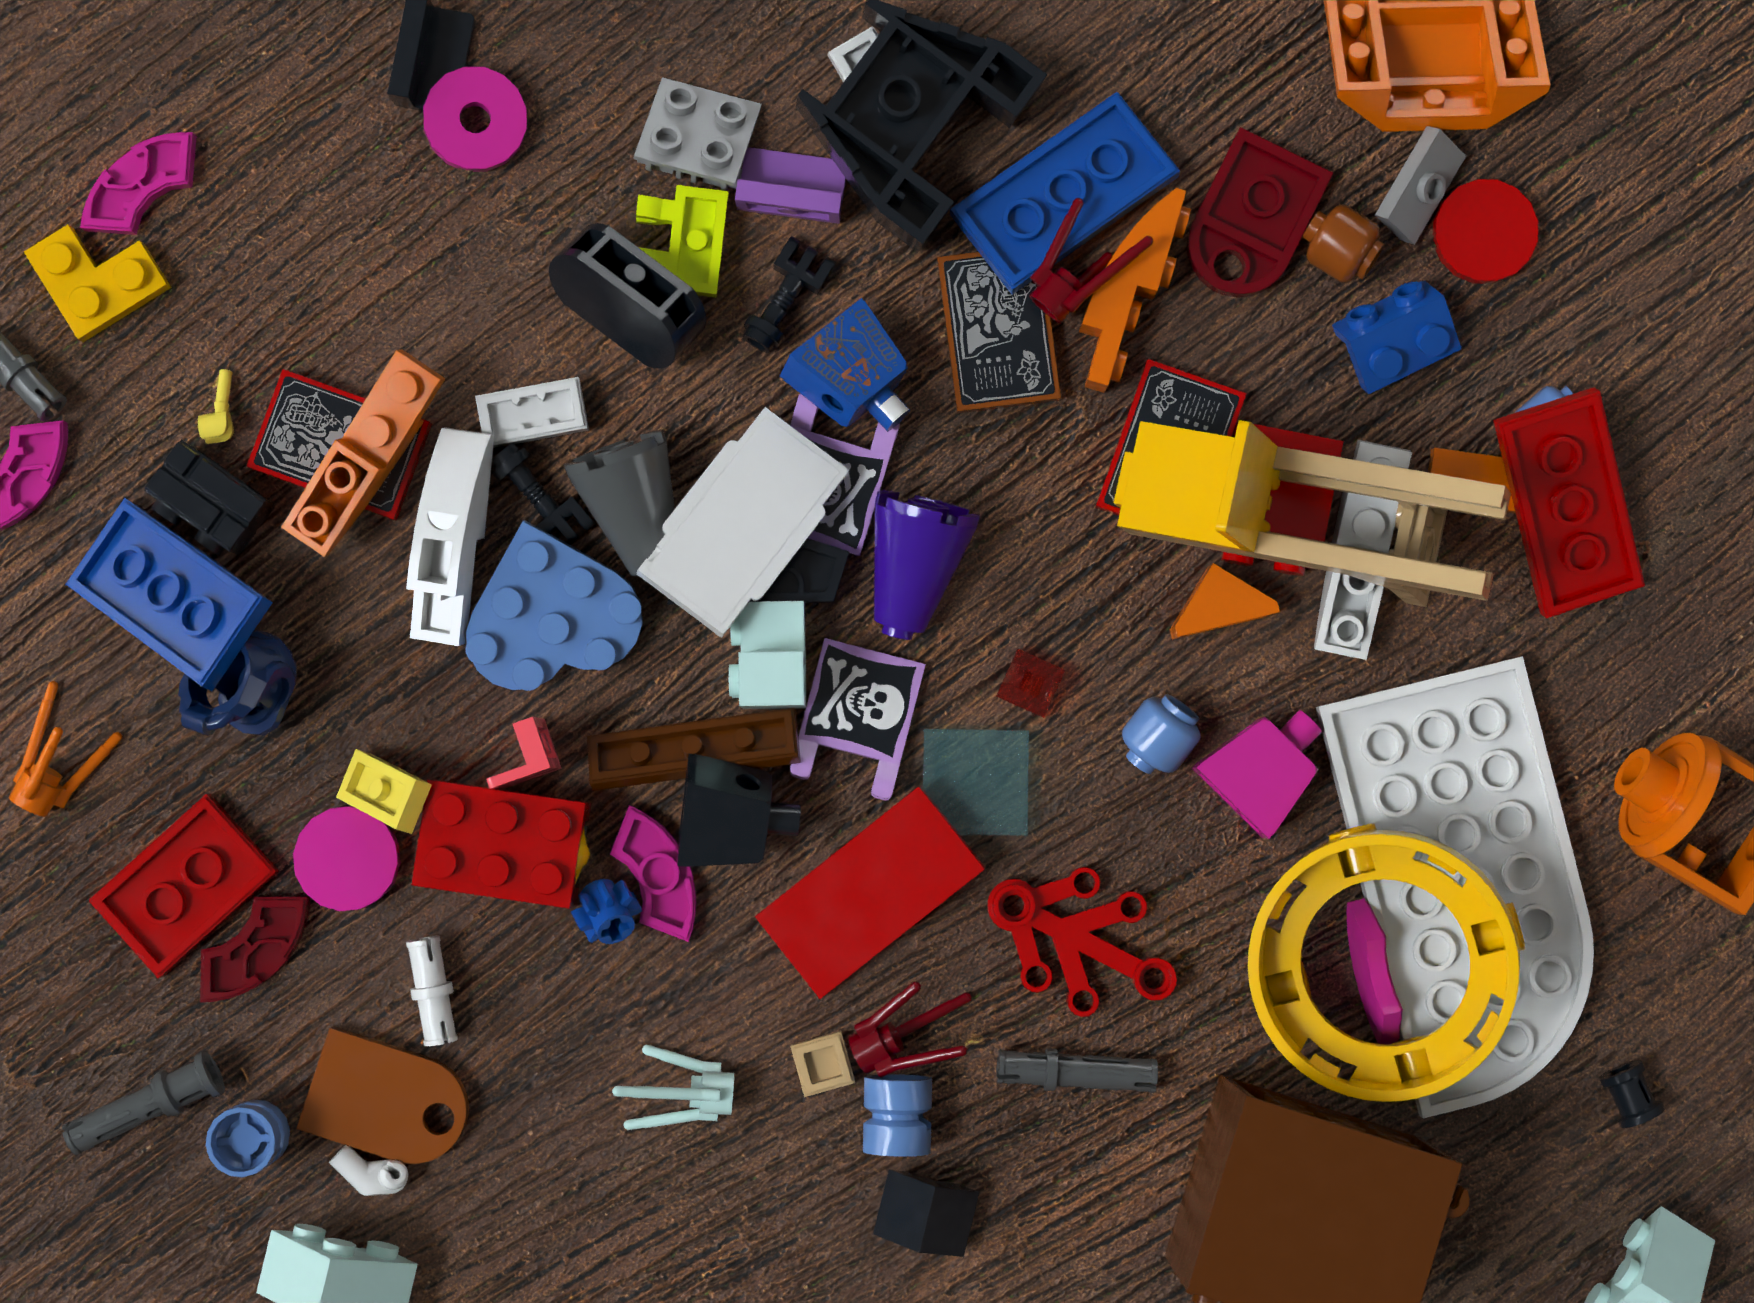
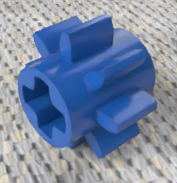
M599 879L583 888L578 895L582 907L571 911V914L579 930L584 931L590 943L599 939L602 943L614 944L626 939L635 928L632 916L642 912V908L634 893L629 891L624 880L614 884L609 879Z

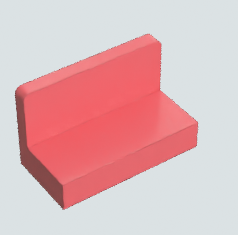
M532 716L512 723L526 765L487 778L490 789H505L562 768L545 719Z

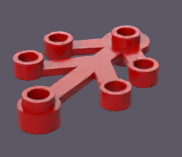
M1078 867L1070 873L1069 877L1035 888L1019 879H1008L1000 882L989 894L987 909L991 920L999 928L1011 931L1022 965L1020 980L1027 990L1035 993L1042 992L1050 986L1052 981V972L1049 966L1040 961L1032 927L1052 937L1069 990L1066 997L1067 1006L1077 1016H1090L1097 1010L1099 1005L1098 994L1089 986L1078 951L1132 978L1137 992L1149 1000H1162L1168 997L1175 989L1177 982L1176 972L1172 965L1164 959L1148 957L1141 960L1089 933V931L1121 921L1128 923L1140 921L1147 912V903L1141 894L1134 891H1125L1113 902L1060 918L1042 907L1074 895L1082 899L1093 897L1100 888V878L1093 869ZM1086 872L1093 877L1094 885L1090 891L1081 893L1076 890L1074 880L1078 874ZM1010 895H1017L1023 901V909L1017 915H1009L1003 908L1004 900ZM1127 897H1135L1140 903V910L1133 917H1127L1121 911V904ZM1039 966L1045 970V981L1039 986H1032L1026 980L1027 971L1031 967ZM1150 968H1158L1163 974L1162 983L1155 988L1148 987L1144 982V974ZM1082 990L1088 991L1092 995V1004L1086 1010H1078L1073 1005L1074 995Z

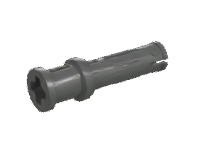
M202 1051L197 1053L193 1062L170 1073L166 1070H161L150 1080V1084L142 1087V1089L106 1104L83 1117L63 1124L62 1129L64 1132L62 1133L64 1140L71 1152L79 1155L95 1145L110 1140L163 1114L166 1116H178L184 1112V1106L208 1095L218 1097L225 1092L220 1070L208 1052Z

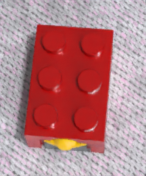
M427 780L432 786L423 805L411 886L568 909L576 907L579 888H575V884L580 883L582 868L587 864L590 857V851L586 844L588 826H585L584 822L589 821L591 802L502 789H490L488 787L441 780Z

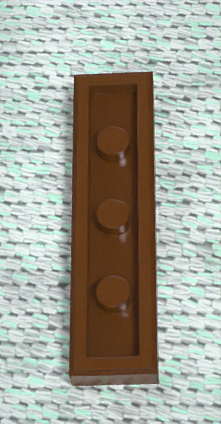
M794 708L587 736L589 781L593 791L685 779L688 753L756 769L801 763L797 715Z

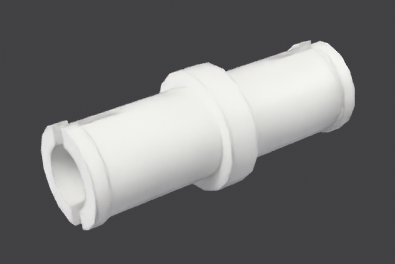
M439 935L422 937L419 941L413 939L406 942L415 987L410 989L411 998L418 1001L424 1046L442 1045L445 1040L448 1043L458 1040L449 994L454 992L452 981H446Z

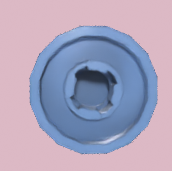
M888 1074L882 1078L878 1075L864 1076V1107L872 1112V1118L863 1123V1153L900 1157L931 1154V1123L923 1118V1113L932 1108V1077L905 1074Z
M253 1099L224 1111L213 1120L207 1131L206 1149L209 1159L218 1170L229 1176L246 1177L260 1172L279 1159L286 1150L290 1137L287 1118L279 1107L263 1100Z

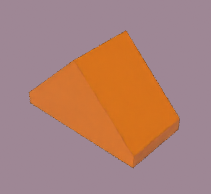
M1213 563L1207 567L1171 626V638L1174 640L1275 615L1280 612L1278 602Z

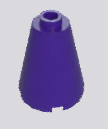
M880 490L877 492L875 500L874 621L883 625V634L894 638L912 640L914 632H925L978 527L980 515L969 514V510L919 495H915L914 498H908V502L898 500L900 492Z

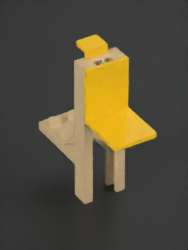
M1239 420L1235 437L1140 421L1133 453H1124L1114 504L1121 508L1117 526L1131 535L1345 574L1388 588L1407 604L1427 607L1430 590L1488 601L1494 575L1492 572L1437 563L1436 561L1448 510L1505 520L1511 493L1504 485L1278 447L1252 422ZM1286 481L1397 501L1399 504L1396 512L1395 526L1398 529L1395 547L1390 549L1389 553L1269 532L1270 524L1264 518L1266 510H1270L1272 502L1270 491L1277 490L1280 482Z

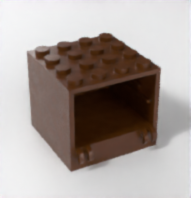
M1220 1074L1166 1249L1165 1258L1174 1270V1274L1179 1278L1180 1283L1186 1289L1185 1292L1193 1295L1191 1301L1194 1303H1421L1446 1217H1460L1469 1207L1470 1198L1468 1190L1461 1185L1456 1187L1462 1163L1421 1137Z

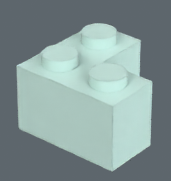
M804 601L749 602L730 626L731 646H741V652H738L739 664H729V696L739 698V706L743 709L806 708Z
M1660 1206L1645 1221L1639 1218L1630 1226L1623 1240V1246L1627 1247L1625 1259L1621 1262L1610 1281L1605 1285L1597 1283L1592 1288L1584 1303H1701L1715 1240Z
M295 1224L293 1231L271 1230L256 1292L275 1303H409L418 1264L398 1255V1246L381 1241H368L366 1248H356V1244L350 1241L325 1238V1229L308 1224Z

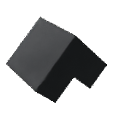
M889 1169L873 1234L918 1253L964 1257L980 1192L957 1183L934 1181L913 1172Z

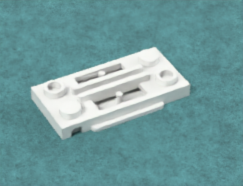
M765 407L738 442L731 440L726 443L664 522L662 531L665 534L664 537L657 544L656 549L649 558H646L639 567L637 575L722 638L750 600L758 601L763 597L825 515L824 504L847 476L849 470Z

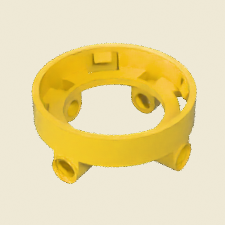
M1375 823L1328 835L1329 841L1305 855L1279 879L1264 900L1256 917L1248 950V977L1257 1015L1266 1033L1282 1055L1301 1073L1332 1091L1353 1098L1379 1102L1405 1101L1437 1093L1452 1086L1476 1069L1495 1048L1510 1021L1520 981V951L1526 949L1513 902L1505 904L1492 882L1469 859L1437 840L1404 831L1377 830ZM1417 851L1429 855L1428 861L1442 867L1452 875L1458 871L1467 880L1462 886L1439 868L1413 858ZM1296 879L1307 885V887L1290 907L1281 931H1278L1267 924L1268 919H1279L1284 906L1292 896L1286 889ZM1383 879L1415 885L1439 899L1458 921L1466 938L1470 956L1468 986L1460 1005L1453 1015L1443 1025L1428 1035L1404 1039L1389 1045L1375 1044L1354 1038L1327 1020L1311 998L1310 986L1302 962V949L1307 929L1323 904L1347 887L1365 881ZM1492 993L1504 1000L1499 1015L1491 1010L1484 1026L1477 1034V1037L1483 1043L1478 1048L1465 1039L1480 1021ZM1308 1038L1330 1055L1357 1066L1349 1081L1337 1077L1341 1068L1327 1062L1316 1053L1309 1060L1300 1052Z

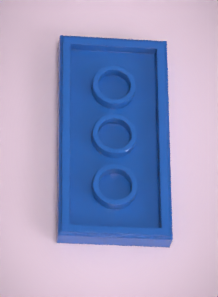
M1116 92L950 209V216L1013 295L1032 281L1030 277L1042 264L1065 216L1076 198H1081L1084 203L1055 264L1177 179L1180 170L1120 94Z
M126 498L123 499L66 582L68 587L200 686L210 691L214 690L273 603Z

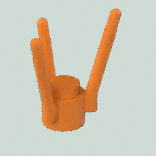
M51 681L47 686L22 764L13 779L16 785L9 795V799L14 804L42 817L48 816L53 805L64 808L72 793L122 740L120 732L113 733L63 786L59 785L63 776L48 766L62 737L63 729L61 727H55L52 730L38 761L35 762L58 690V683L55 681Z

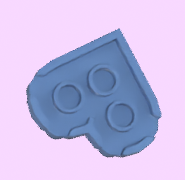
M523 520L471 614L466 630V654L469 660L473 662L477 671L492 684L510 690H534L541 684L551 680L564 664L582 670H605L612 664L622 660L637 643L643 624L641 601L634 591L633 585L616 570Z

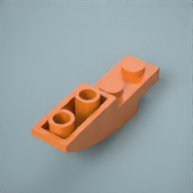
M1175 188L1155 204L1133 227L1109 261L1108 265L1145 236L1153 238V244L1096 290L1091 297L1079 332L1098 337L1085 388L1104 393L1110 380L1120 382L1128 352L1119 350L1124 330L1134 332L1142 307V302L1133 300L1134 295L1153 300L1159 286L1168 289L1177 258L1168 256L1173 236L1183 238L1191 208L1182 206L1186 190Z
M403 349L396 350L343 437L333 442L281 528L323 557L328 556L360 516L409 446L424 422L421 419L446 378Z

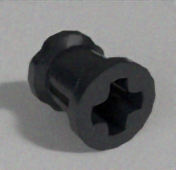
M1641 1060L1624 1063L1599 1076L1602 1086L1608 1087L1619 1110L1620 1116L1617 1121L1621 1128H1630L1645 1123L1659 1116L1665 1110L1662 1101H1655L1643 1075L1645 1067Z

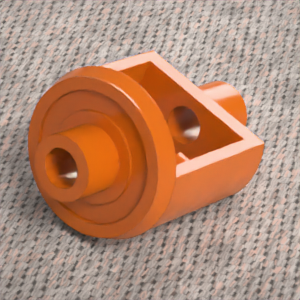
M1682 733L1673 736L1653 752L1646 748H1639L1632 752L1620 766L1614 782L1615 792L1623 797L1619 813V832L1622 839L1628 844L1633 853L1729 911L1738 915H1746L1754 903V826L1717 883L1696 872L1707 854L1692 844H1687L1678 860L1665 852L1677 845L1693 829L1704 814L1716 790L1722 764L1754 783V763L1711 737L1693 733Z

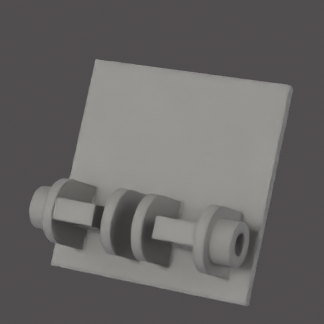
M662 77L636 148L634 160L645 164L647 171L655 169L673 174L675 170L677 179H682L684 173L691 175L692 183H697L699 177L703 178V183L721 187L722 191H727L728 187L736 189L737 180L741 179L743 172L741 166L762 104Z

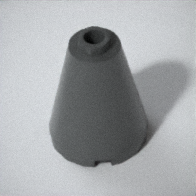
M663 430L640 434L642 441L634 443L633 440L626 442L624 439L574 458L572 463H565L563 465L571 483L631 576L637 575L639 567L656 549L657 544L665 535L662 531L663 524L675 510L667 440Z

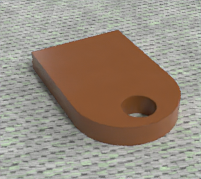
M333 1026L329 1028L296 1129L390 1160H397L405 1164H420L442 1156L457 1143L464 1132L468 1120V1096L460 1078L446 1064L436 1059ZM442 1103L452 1110L454 1123L449 1131L440 1133L428 1126L426 1112L430 1105Z

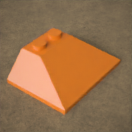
M1324 0L1337 98L1382 132L1424 131L1426 126L1441 130L1488 129L1549 92L1551 84L1535 0Z

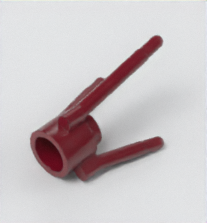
M1076 198L1065 216L1042 264L1030 277L1037 287L1029 297L1046 315L1054 321L1061 323L1070 312L1074 313L1085 299L1153 244V238L1145 236L1110 265L1108 263L1113 255L1110 252L1104 253L1078 278L1062 267L1056 273H1053L1051 270L1084 203L1081 198Z
M919 982L911 983L871 1017L854 1025L856 1033L849 1035L848 1040L852 1054L859 1067L866 1074L876 1070L878 1076L882 1078L896 1070L965 1056L968 1051L965 1046L943 1048L897 1058L896 1054L903 1051L902 1037L969 1003L972 1000L971 994L965 992L896 1028L891 1022L882 1025L883 1021L920 991L921 984Z

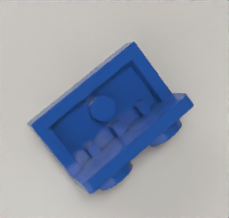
M1426 281L1405 283L1397 287L1391 296L1372 305L1358 306L1350 310L1344 319L1332 325L1335 335L1346 344L1359 384L1367 394H1371L1462 349L1444 295Z

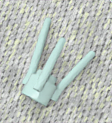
M646 1044L642 1048V1052L645 1055L702 1073V1076H691V1088L615 1086L612 1090L613 1095L617 1097L690 1100L689 1107L697 1108L629 1119L624 1122V1128L627 1130L697 1120L717 1121L718 1114L731 1115L734 1073L721 1072V1062L701 1061Z

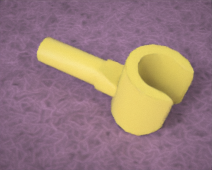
M221 369L219 371L214 402L215 413L198 416L199 435L202 439H205L207 444L228 441L234 434L228 404L233 374L230 370Z

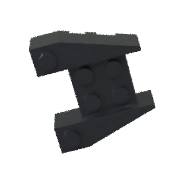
M868 0L865 3L862 18L879 30L880 34L826 106L802 89L797 96L796 108L875 221L916 252H919L949 212L954 201L916 174L913 170L967 97L1010 128L1041 87L1047 74L1004 42L989 37L986 39L959 30V27L942 21L937 23L907 13L906 9L879 0Z

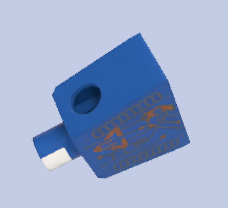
M862 298L789 355L780 374V377L844 427L850 426L869 411L888 432L897 426L910 412V409L893 392L908 369L907 363Z

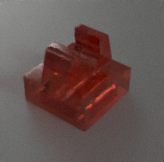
M1017 649L995 697L1044 718L1065 670Z

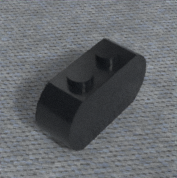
M593 223L586 226L550 262V281L563 304L648 367L662 369L670 366L706 327L705 309L694 289L609 225Z

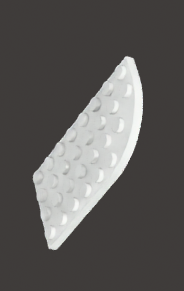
M1523 656L1316 707L1346 829L1375 823L1377 830H1394L1419 834L1453 848L1469 859L1486 875L1503 898L1505 904L1513 902L1522 930L1526 949L1520 951L1519 987L1510 1021L1501 1039L1487 1058L1466 1077L1437 1093L1415 1099L1419 1116L1422 1118L1494 1100L1529 1081L1547 1066L1568 1040L1582 1014L1589 993L1594 958L1590 916ZM1417 851L1413 858L1439 868L1462 886L1467 880L1458 871L1452 875L1442 867L1428 861L1429 855ZM1385 879L1361 882L1363 896L1368 901L1386 935L1389 971L1395 992L1403 1008L1400 1041L1416 1036L1428 1035L1438 1029L1453 1015L1465 995L1470 975V956L1464 933L1454 915L1439 899L1415 885ZM1491 993L1488 1005L1480 1021L1467 1036L1466 1041L1478 1048L1483 1044L1477 1037V1034L1484 1026L1491 1010L1498 1015L1500 1014L1503 999Z

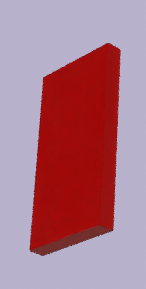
M1592 387L1493 420L1540 614L1545 618H1549L1644 587L1645 583L1600 391Z
M919 785L759 912L755 918L818 998L821 999L985 870L986 867Z

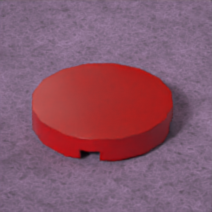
M1476 179L1457 187L1440 204L1433 220L1435 250L1440 262L1456 277L1473 284L1502 281L1516 274L1531 259L1538 242V219L1531 202L1516 187L1497 179Z

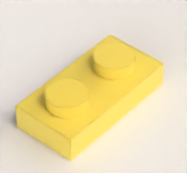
M355 749L336 798L396 830L412 834L419 815L423 811V805L432 784L371 753Z

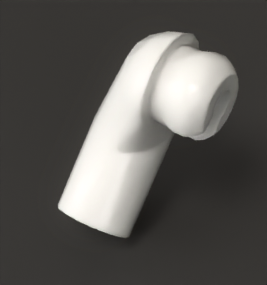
M347 1145L329 1161L364 1196L397 1193L404 1188L408 1180V1169L402 1162L390 1159L365 1161L352 1147Z

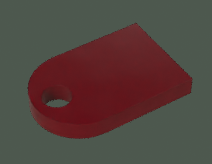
M1240 127L1189 229L1187 254L1195 275L1211 290L1229 297H1249L1268 289L1279 279L1288 266L1333 172ZM1222 254L1236 256L1242 264V275L1233 281L1221 279L1214 269L1215 259Z

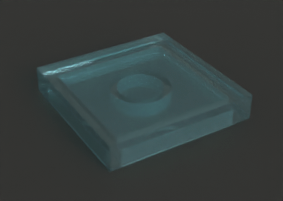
M924 729L923 789L959 835H1028L1029 731Z

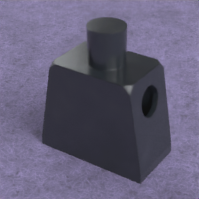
M688 753L679 828L677 866L692 867L759 863L764 859L767 834L798 836L801 805L771 802L772 775L767 771Z

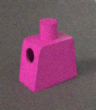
M1301 710L1280 730L1266 717H1262L1198 761L1191 769L1261 838L1270 839L1318 770L1302 752L1322 733V730Z

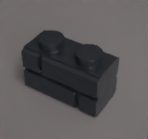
M182 439L172 449L164 460L163 466L156 471L144 490L156 499L151 507L154 511L177 526L182 519L186 520L199 530L194 539L218 556L225 549L236 555L242 553L256 534L257 529L262 526L275 506L273 502Z

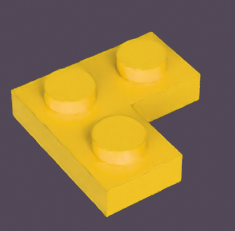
M67 224L24 251V254L73 333L82 342L87 341L172 288L149 250L140 240L97 266L74 228Z

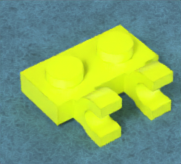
M676 185L675 200L638 195L636 223L672 225L669 252L638 248L692 287L698 296L716 298L729 191Z

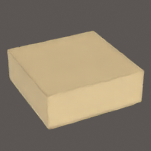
M842 1031L791 1044L790 1047L804 1097L855 1083Z

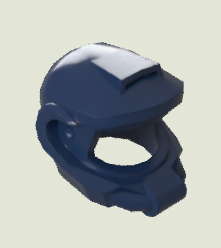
M254 630L214 688V690L219 692V706L217 707L210 705L207 698V689L184 674L179 684L178 693L181 697L179 711L182 715V726L207 736L212 735L216 729L223 728L227 724H230L242 733L262 736L278 728L296 685L297 665L291 650L279 637L268 632Z

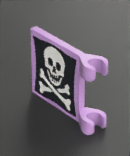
M799 394L790 426L849 470L847 476L824 504L825 515L808 538L860 556L875 509L877 492L881 489L900 423L887 432L878 422L871 449L862 448L811 432L819 408Z
M824 638L799 733L801 763L791 764V775L803 780L809 779L818 745L879 760L871 795L876 799L889 800L896 782L926 664Z

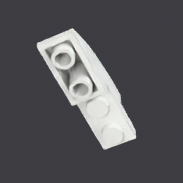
M447 427L441 428L422 490L409 560L406 589L414 590L410 638L454 646H461L467 643L466 630L469 624L476 541L485 537L494 444L493 434Z
M1358 440L1353 460L1408 469L1412 452L1406 449ZM1343 492L1332 543L1389 553L1399 503L1388 499ZM1326 571L1314 649L1367 660L1384 587L1349 575Z

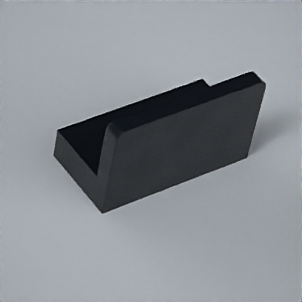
M406 0L387 92L395 106L423 111L430 89L445 74L461 67H467L475 27V18L472 14L434 7L431 0Z

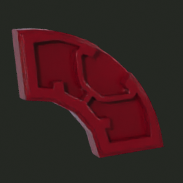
M254 897L250 918L240 933L221 946L201 950L200 1003L225 1000L257 988L276 974L289 960L302 938L310 909V897Z

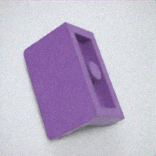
M747 148L743 160L741 179L737 180L735 195L737 210L840 224L846 178L833 159Z

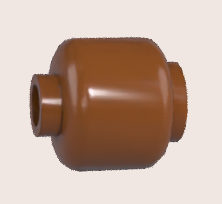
M1343 204L1333 208L1328 215L1318 211L1303 235V238L1310 242L1306 255L1308 262L1341 283H1348L1355 277L1363 280L1385 246L1384 243L1379 241L1380 227L1378 224Z

